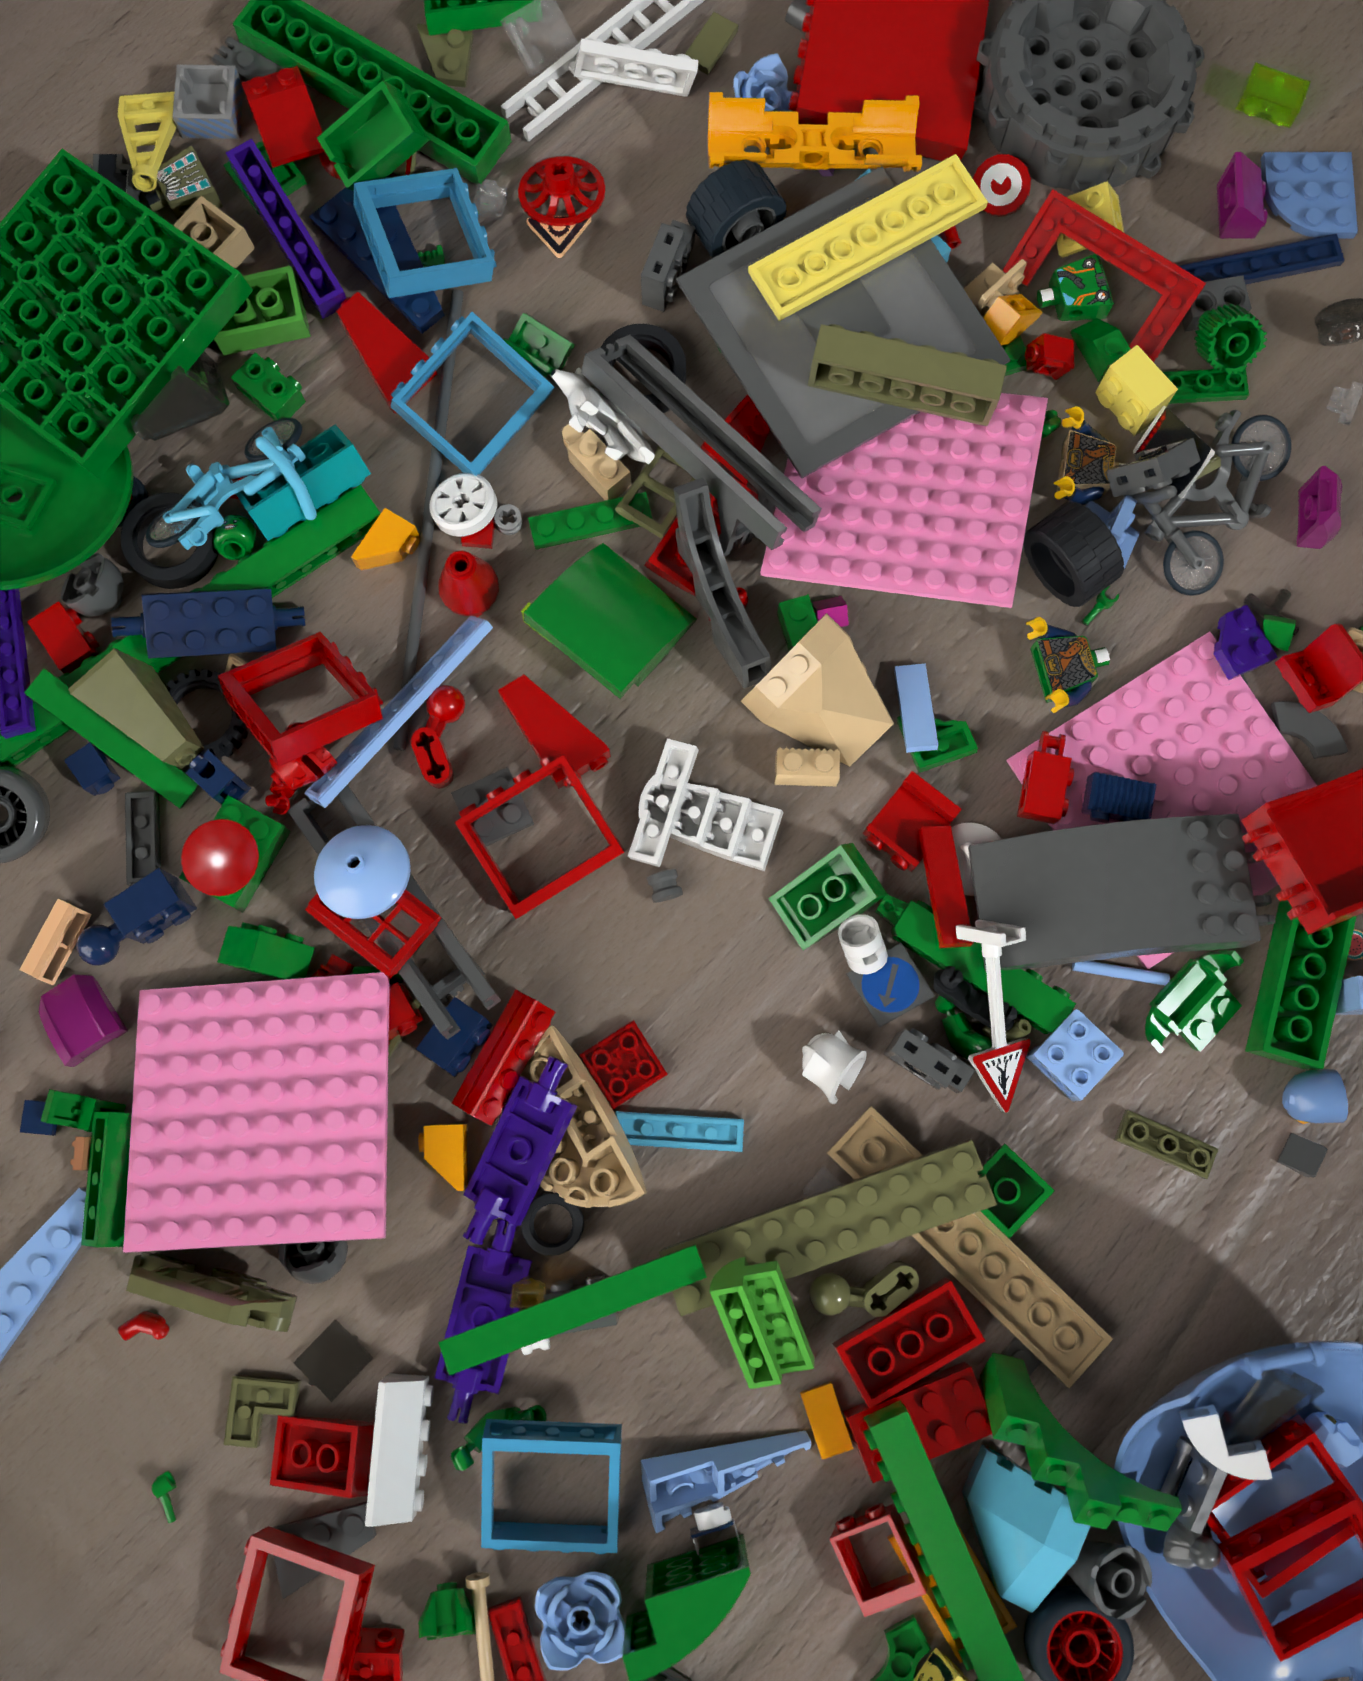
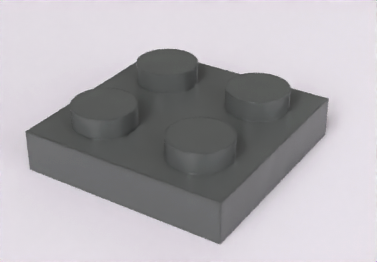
M506 767L451 792L459 811L474 802L477 807L483 805L488 801L485 795L500 786L505 791L515 785L512 780L513 777L509 768ZM518 794L471 824L484 845L488 846L534 825V822L521 794Z

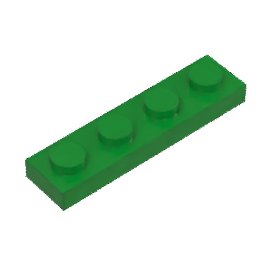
M647 493L636 494L629 506L653 520ZM624 497L528 518L535 550L641 526L633 521H629L616 512L615 508Z

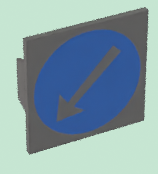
M902 943L887 950V962L877 972L858 974L850 971L846 973L879 1028L935 997Z

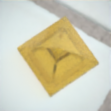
M527 1276L512 1285L510 1307L528 1308L544 1302L546 1284Z

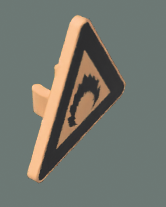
M555 216L554 218H568V216ZM531 217L527 219V225L557 258H562L591 223V217L581 223L570 226H550L542 224Z

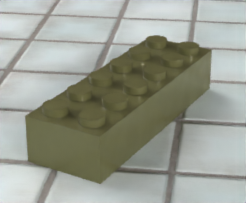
M821 324L808 386L988 426L1000 400L1007 365L999 364L993 359L980 360L971 358L961 352L948 353L940 351L930 345L917 346L908 344L899 338H881L868 331L855 332L846 330L836 324Z

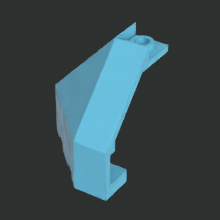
M981 1445L962 1489V1494L994 1588L1001 1598L1033 1613L1076 1562L1090 1526L1073 1521L1065 1491L1053 1484L1033 1480L1031 1471L1017 1465L1012 1459Z

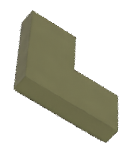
M245 1375L232 1376L223 1445L258 1448L263 1414L296 1416L301 1381Z

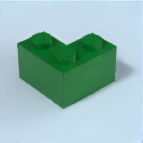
M242 922L241 928L228 926L217 962L282 980L306 978L315 947L303 944V937L285 933L284 938L276 936L277 930L274 928Z

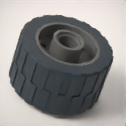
M741 160L723 165L708 175L698 185L687 204L686 218L690 226L695 227L696 235L710 256L714 258L782 221L786 216L787 206L760 164L749 160Z

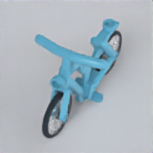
M282 418L259 429L249 439L244 450L246 458L251 463L230 467L229 465H221L219 462H215L210 465L209 471L205 475L197 465L189 464L186 472L195 485L178 503L162 511L150 523L146 531V541L148 544L155 548H164L180 542L186 550L190 549L193 545L202 546L207 541V533L213 528L223 525L224 519L218 510L226 499L243 490L246 495H254L282 474L293 488L306 519L314 520L317 512L308 490L296 472L294 465L295 462L301 463L306 458L303 451L296 445L302 434L301 423L294 418ZM245 477L235 483L232 481V479Z

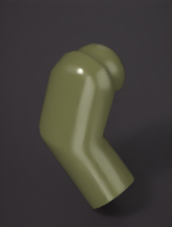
M1025 1019L1015 1022L1011 1029L1005 1031L1006 1043L1028 1035L1031 1032L1030 1023ZM985 1026L982 1029V1034L987 1036L992 1042L991 1029Z

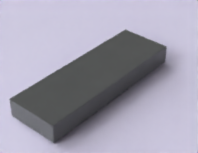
M156 791L125 793L126 882L128 886H132L156 869H161L159 793Z

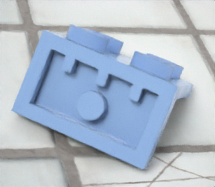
M1076 1009L1071 1012L1041 1046L1034 1047L1026 1055V1058L1072 1101H1082L1120 1060L1124 1052L1081 1011Z

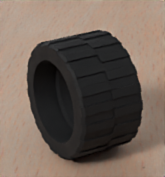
M1071 501L1064 503L1025 533L1023 547L1031 568L1046 589L1061 600V602L1069 606H1083L1123 574L1124 559L1114 535H1112L1106 524L1095 513L1080 503H1073Z

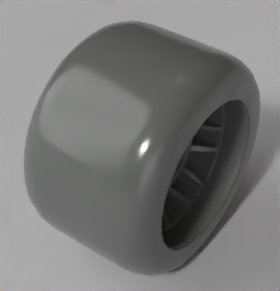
M0 766V805H3L8 810V818L4 821L0 820V864L21 858L37 846L44 837L50 821V805L41 785L26 772L9 766Z

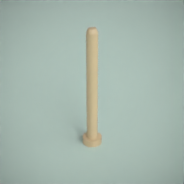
M477 1572L466 1576L465 1579L466 1588L472 1589L481 1681H494L485 1587L490 1584L489 1573Z

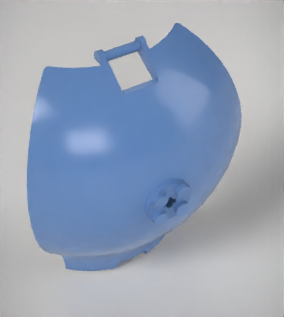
M1320 1340L1267 1347L1229 1358L1193 1375L1160 1398L1133 1424L1123 1438L1117 1452L1114 1469L1151 1489H1161L1178 1451L1176 1444L1179 1437L1183 1436L1189 1439L1179 1411L1208 1405L1215 1406L1226 1446L1262 1440L1299 1414L1305 1420L1313 1412H1328L1334 1419L1348 1422L1363 1443V1341ZM1308 1445L1270 1470L1273 1479L1254 1481L1212 1511L1230 1537L1333 1483ZM1362 1456L1348 1467L1340 1468V1470L1363 1502ZM1192 1457L1190 1458V1461L1187 1465V1468L1175 1493L1176 1497L1180 1491V1488L1186 1477L1188 1469L1192 1463ZM1118 1521L1125 1545L1131 1546L1142 1553L1150 1564L1152 1584L1151 1587L1147 1585V1593L1172 1631L1212 1681H1323L1341 1677H1349V1681H1363V1619L1280 1662L1265 1640L1222 1554L1219 1565L1206 1570L1197 1566L1181 1568L1168 1563L1163 1556L1164 1540L1168 1531L1155 1530ZM1211 1529L1212 1540L1217 1544L1221 1543ZM1354 1535L1264 1599L1261 1598L1251 1584L1271 1626L1362 1579L1363 1550ZM1265 1574L1264 1576L1259 1578L1258 1582L1264 1580L1267 1577V1575Z

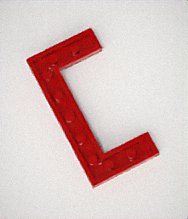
M1052 189L1002 271L1007 273L1023 259L1027 262V265L1023 272L1025 278L1021 283L1028 287L1062 233L1162 295L1129 345L1130 349L1138 345L1155 362L1206 283Z

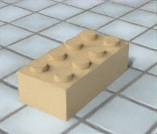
M202 196L173 225L235 269L255 249L244 227Z

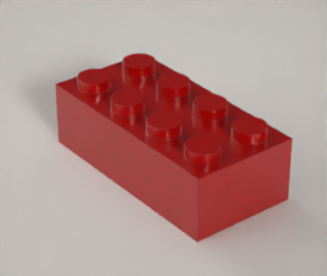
M943 1278L905 1300L886 1316L876 1317L832 1344L865 1404L871 1409L985 1342V1339L952 1281Z
M966 1362L959 1363L918 1380L871 1409L865 1403L843 1411L872 1483L883 1480L876 1463L881 1461L882 1458L878 1449L871 1451L863 1431L868 1429L864 1417L899 1400L906 1407L929 1460L992 1434L984 1397L971 1366Z

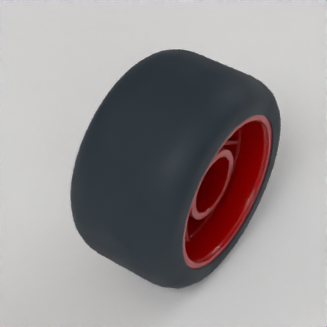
M1064 1585L1052 1589L1034 1612H1029L1024 1630L1025 1649L1028 1659L1041 1681L1127 1680L1134 1661V1642L1126 1620L1116 1619L1100 1612L1078 1585ZM1082 1634L1080 1644L1069 1646L1073 1637Z

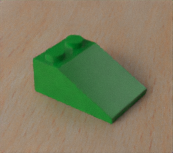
M848 843L841 844L768 899L804 951L837 930L849 917L865 912L888 893L855 845Z

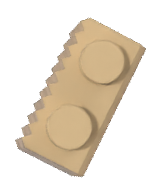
M781 747L777 749L775 756V785L837 787L840 779V751L838 749L835 751L832 749L827 751L825 748L822 751L819 748L815 751L812 748L809 751L806 748L803 750L800 748L797 750L791 748L789 750L787 747L784 750Z

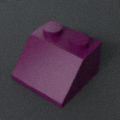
M1242 152L1234 153L1217 183L1220 239H1255L1267 221V209L1263 208L1266 184L1265 181H1262L1261 169Z

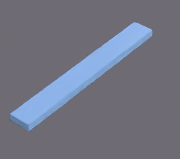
M471 615L381 710L383 719L366 726L336 758L337 765L305 791L306 796L311 801L326 808L434 690L493 629L491 624L485 619Z

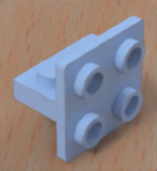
M1126 495L1111 512H1108L1095 502L1089 501L1086 507L1095 513L1106 524L1112 535H1114L1124 559L1123 567L1125 569L1139 536V532L1130 526L1135 518V514L1132 512L1137 500Z

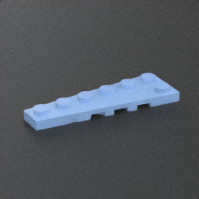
M78 1188L0 1269V1362L82 1246L86 1198L85 1188Z

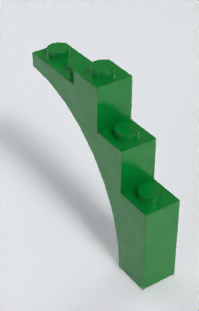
M992 1353L980 1373V1380L993 1439L1025 1446L1033 1480L1065 1487L1073 1521L1096 1528L1107 1529L1112 1520L1167 1532L1182 1511L1179 1497L1138 1483L1098 1459L1077 1442L1043 1403L1030 1380L1024 1360Z

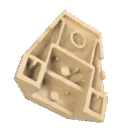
M827 613L741 700L762 723L815 750L819 748L821 751L824 748L827 751L829 749L833 751L838 749L840 751V762L849 767L894 724L877 689L874 688L867 674L865 665L859 659L850 636Z

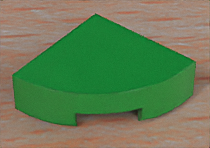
M1264 614L1263 629L1265 636L1272 645L1288 652L1296 620Z

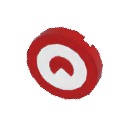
M997 154L987 158L977 168L973 176L974 182L988 201L986 209L982 211L993 217H1006L1016 213L1030 194L1031 178L1028 168L1019 158L1010 154Z

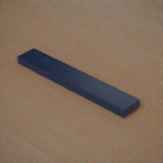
M1333 234L1179 265V267L1204 282L1243 275L1247 285L1341 266L1345 259L1338 236Z

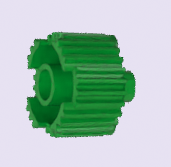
M1224 304L1223 307L1219 305L1217 310L1205 311L1200 316L1199 330L1195 331L1197 336L1194 337V340L1197 341L1195 343L1196 351L1206 362L1221 372L1225 371L1229 375L1231 372L1237 374V371L1242 373L1243 369L1247 367V363H1252V358H1257L1256 353L1266 347L1264 342L1267 341V338L1264 336L1267 335V332L1261 329L1263 326L1259 323L1260 321L1243 307L1235 306L1234 304L1229 306Z

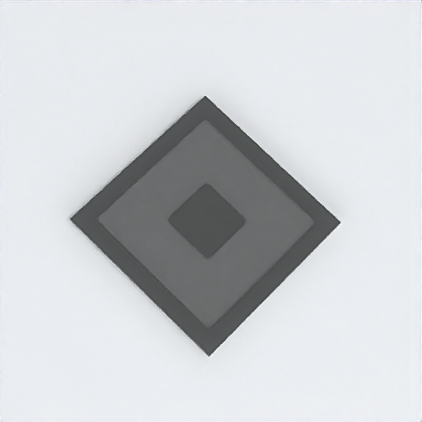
M882 166L676 278V282L801 479L920 413V411L809 387L808 381L821 324H836L846 330L855 332L868 331L877 337L886 339L899 338L908 344L917 346L930 345L937 350L948 353L961 352L975 359H993L1002 365L1010 361L1009 356L931 239L781 321L773 313L749 275L748 266L896 187Z

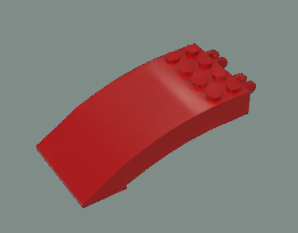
M1363 768L1321 785L1269 801L1241 820L1248 832L1242 839L1245 844L1255 843L1258 850L1252 856L1256 862L1264 860L1281 888V892L1276 894L1279 902L1283 900L1289 901L1292 908L1286 914L1290 920L1298 918L1308 935L1363 913Z

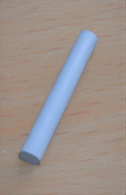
M1095 961L1072 963V971L1166 986L1170 980V974Z

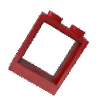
M883 1503L876 1504L865 1511L866 1515L854 1519L853 1515L840 1519L835 1523V1528L829 1538L864 1617L926 1594L930 1583L929 1576L926 1577L917 1557L919 1556L918 1552L908 1537L904 1527L905 1524L894 1503L886 1507ZM888 1521L911 1573L871 1588L849 1540V1536Z

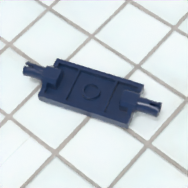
M271 587L142 594L143 613H140V616L111 617L112 627L125 626L113 628V637L142 635L143 638H146L148 659L276 651L275 630H277V627L305 626L304 617H293L305 616L304 606L276 609L272 604Z

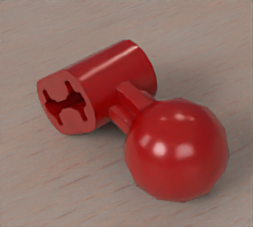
M450 685L438 686L427 698L426 708L430 717L426 726L416 730L411 738V745L423 777L431 786L439 789L449 786L454 777L453 768L440 737L447 723H453L461 717L466 705L461 691ZM426 738L432 741L430 743L432 756L437 765L443 770L441 771L442 777L439 779L433 775L435 773V766L432 757L423 747L425 744L424 739Z

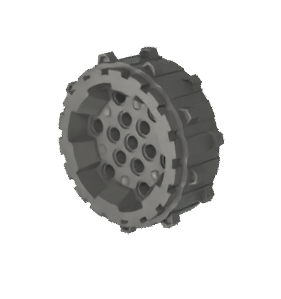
M1011 0L1012 5L1006 9L1000 18L996 32L989 31L985 39L980 41L976 59L984 65L979 86L980 94L975 96L972 116L982 119V122L985 123L988 136L998 152L1000 151L1002 154H1010L1019 158L1028 168L1030 177L1036 179L1037 182L1053 188L1068 189L1073 191L1074 194L1106 181L1113 188L1125 184L1126 181L1135 176L1141 175L1150 179L1157 174L1161 167L1159 156H1162L1175 133H1186L1195 117L1193 115L1195 103L1190 101V98L1194 92L1197 72L1195 70L1204 59L1202 46L1193 44L1184 20L1175 6L1172 5L1170 7L1166 0Z

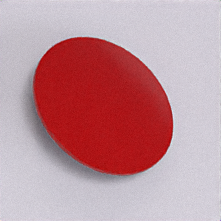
M227 819L211 820L198 826L186 839L181 854V865L188 882L200 892L212 896L230 895L242 889L255 874L259 860L258 846L253 835L243 825Z

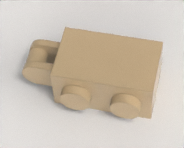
M569 424L563 428V442L568 450L569 462L605 501L617 498L631 486L630 471L619 459L613 460L605 453L607 446L591 429L583 433L576 431Z

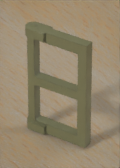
M658 445L654 452V459L649 465H645L615 510L619 515L635 522L662 539L677 516L675 495L673 490L649 477L662 456L679 467H683ZM642 485L674 503L662 524L657 523L629 506Z

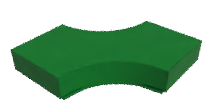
M912 1614L884 1630L888 1644L887 1658L882 1669L870 1679L871 1681L914 1680L915 1670L919 1661L931 1648Z

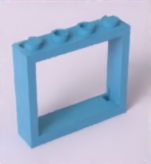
M457 168L354 183L353 205L388 298L492 281L493 268L497 266L494 260L495 252L493 249H489L486 229L479 224L476 204L471 203L468 185L462 181ZM449 197L474 259L399 271L376 208Z
M471 312L466 318L461 316L459 320L454 322L450 328L453 333L446 340L441 337L430 350L433 355L427 362L421 359L410 372L413 377L407 384L402 381L397 385V388L391 394L393 399L390 407L463 473L477 476L482 473L546 401L555 387L475 313ZM469 333L534 391L472 462L468 461L406 405Z
M486 1419L482 1437L481 1548H493L495 1550L520 1549L531 1552L546 1550L561 1551L563 1553H617L622 1424ZM494 1451L610 1455L608 1526L494 1522Z

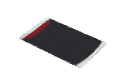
M1163 406L1134 448L1133 453L1136 455L1143 450L1193 437L1201 461L1189 468L1190 473L1172 479V483L1169 484L1176 487L1177 495L1182 499L1213 457L1215 451L1166 406Z

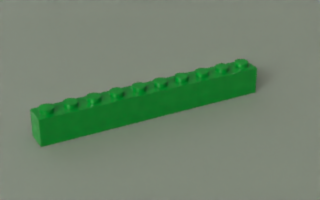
M899 1400L865 1416L864 1419L868 1429L864 1430L863 1433L871 1451L878 1449L882 1460L876 1463L885 1483L891 1480L896 1491L890 1494L898 1513L905 1512L909 1523L904 1525L912 1545L917 1543L920 1545L923 1554L917 1556L926 1577L933 1575L936 1586L931 1587V1590L939 1608L946 1606L950 1617L944 1620L953 1640L960 1638L964 1648L958 1650L966 1670H974L977 1677L974 1681H1024L906 1407Z

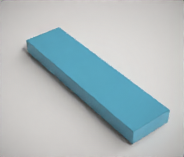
M615 1112L630 1145L742 1152L744 1119Z

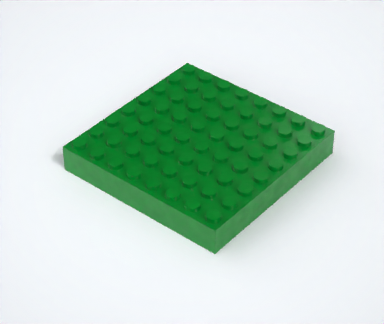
M62 148L0 222V406L100 480L253 292V289L234 267Z

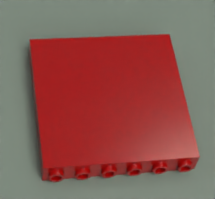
M806 0V6L810 7V12L805 13L801 29L802 32H806L805 39H801L797 58H801V65L796 66L793 77V84H797L796 92L792 91L788 110L798 112L799 124L828 125V112L862 113L864 100L905 101L906 95L919 96L920 105L915 135L916 155L944 161L956 154L961 161L968 148L980 62L976 59L980 41L984 40L989 0Z

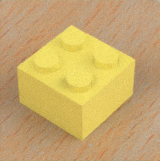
M1136 345L1109 366L1095 394L1098 396L1099 402L1115 414L1119 424L1135 436L1153 422L1163 406L1167 407L1178 389L1144 351Z

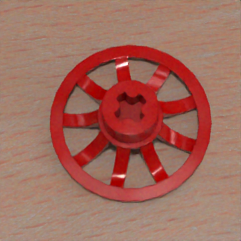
M557 156L542 160L528 169L520 180L518 198L521 207L532 219L550 226H570L583 222L598 211L604 201L606 188L601 173L589 162L576 157ZM573 164L582 166V168L574 173ZM590 171L594 175L596 182L585 183L580 179H583ZM535 172L543 180L535 185L527 183ZM580 190L588 192L598 190L595 201L588 199ZM525 191L529 193L542 191L534 201L527 202ZM573 195L579 203L588 209L577 215L570 196ZM551 196L549 209L545 216L534 210L542 206ZM559 198H563L568 218H554Z

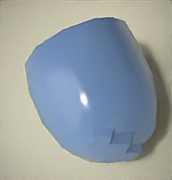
M1315 1069L1302 1072L1293 1076L1284 1088L1282 1104L1288 1114L1302 1124L1308 1122L1317 1124L1344 1123L1348 1116V1100L1341 1075L1336 1070Z

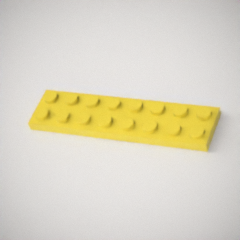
M955 154L748 266V273L777 319L781 321L986 209L988 201Z

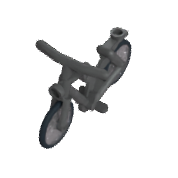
M1238 410L1223 413L1215 424V428L1219 432L1210 446L1215 451V454L1221 458V467L1217 468L1215 478L1208 486L1196 489V483L1194 482L1182 499L1177 495V489L1173 485L1152 492L1129 495L1137 500L1136 504H1143L1151 515L1152 522L1145 531V535L1158 542H1161L1164 537L1169 543L1164 555L1163 570L1167 582L1177 592L1189 596L1207 592L1219 580L1224 566L1221 546L1213 536L1198 530L1182 533L1179 528L1226 525L1229 529L1240 530L1247 525L1249 518H1265L1271 512V507L1267 504H1254L1252 500L1259 481L1269 480L1277 476L1285 468L1291 455L1292 444L1290 434L1285 425L1277 418L1269 415H1257L1247 419L1238 427L1233 436L1232 443L1229 444L1230 433L1242 413ZM1232 461L1238 472L1242 475L1234 497L1226 486L1231 472ZM1214 497L1222 510V513L1173 516L1185 500L1189 502L1207 501ZM1170 499L1163 508H1161L1158 504L1159 502Z

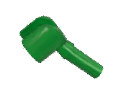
M1110 586L1101 591L1096 597L1097 603L1094 605V608L1081 622L1088 626L1103 609H1110L1119 598V593L1114 599H1108L1105 596V592Z
M166 1471L153 1482L152 1493L157 1498H160L167 1521L172 1523L176 1521V1517L168 1492L176 1488V1481L171 1472Z

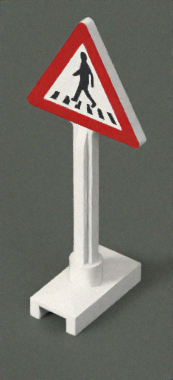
M979 919L975 921L976 927L957 925L956 937L957 939L981 943L982 956L985 957L992 1047L969 1055L968 1060L1000 1111L1007 1113L1010 1109L1031 1040L1021 1038L1006 1043L1000 956H1002V947L1026 941L1025 927Z

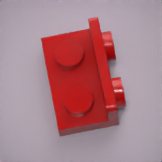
M361 1628L349 1681H402V1647L405 1630L395 1628Z

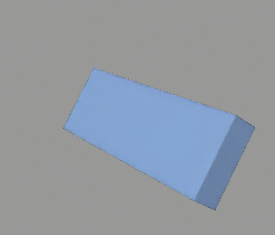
M926 664L895 666L894 674L906 753L938 750V739Z

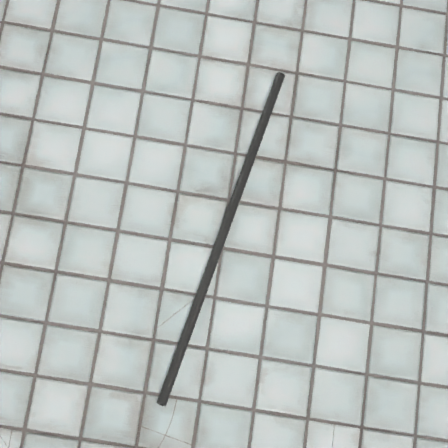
M458 289L452 290L446 339L453 333L450 330L451 326L461 317L464 293ZM456 349L442 364L434 430L444 439L446 436ZM433 445L401 689L411 680L416 672L435 522L430 513V499L440 483L443 454ZM409 719L395 733L393 745L395 750H406Z

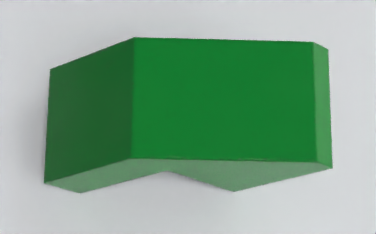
M49 1089L41 1121L92 1132L93 1112L124 1113L126 1105Z

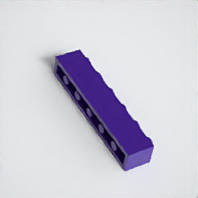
M251 138L225 152L234 173L290 266L292 265L295 274L322 319L334 314L346 299L345 292L253 139Z

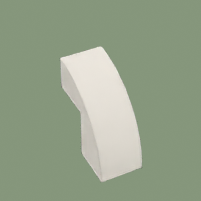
M1214 1405L1179 1411L1185 1431L1194 1447L1215 1467L1245 1479H1273L1266 1452L1260 1440L1226 1446Z

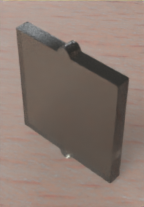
M335 1319L299 1356L294 1364L310 1380L309 1385H315L332 1402L366 1367L373 1357L357 1341L358 1337L356 1335L352 1336Z

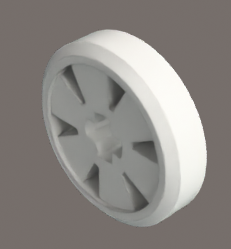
M460 473L447 478L438 485L430 499V513L433 520L444 533L452 536H468L482 530L492 520L497 509V497L491 484L480 475L474 476L470 473Z

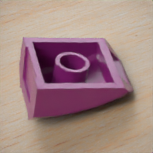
M1321 466L1298 490L1297 547L1321 549L1338 534L1341 528V493L1343 486L1339 476L1326 466Z
M74 974L41 996L38 1012L47 1035L64 1066H77L85 1060L84 1058L114 1038H119L128 1032V1029L94 976Z

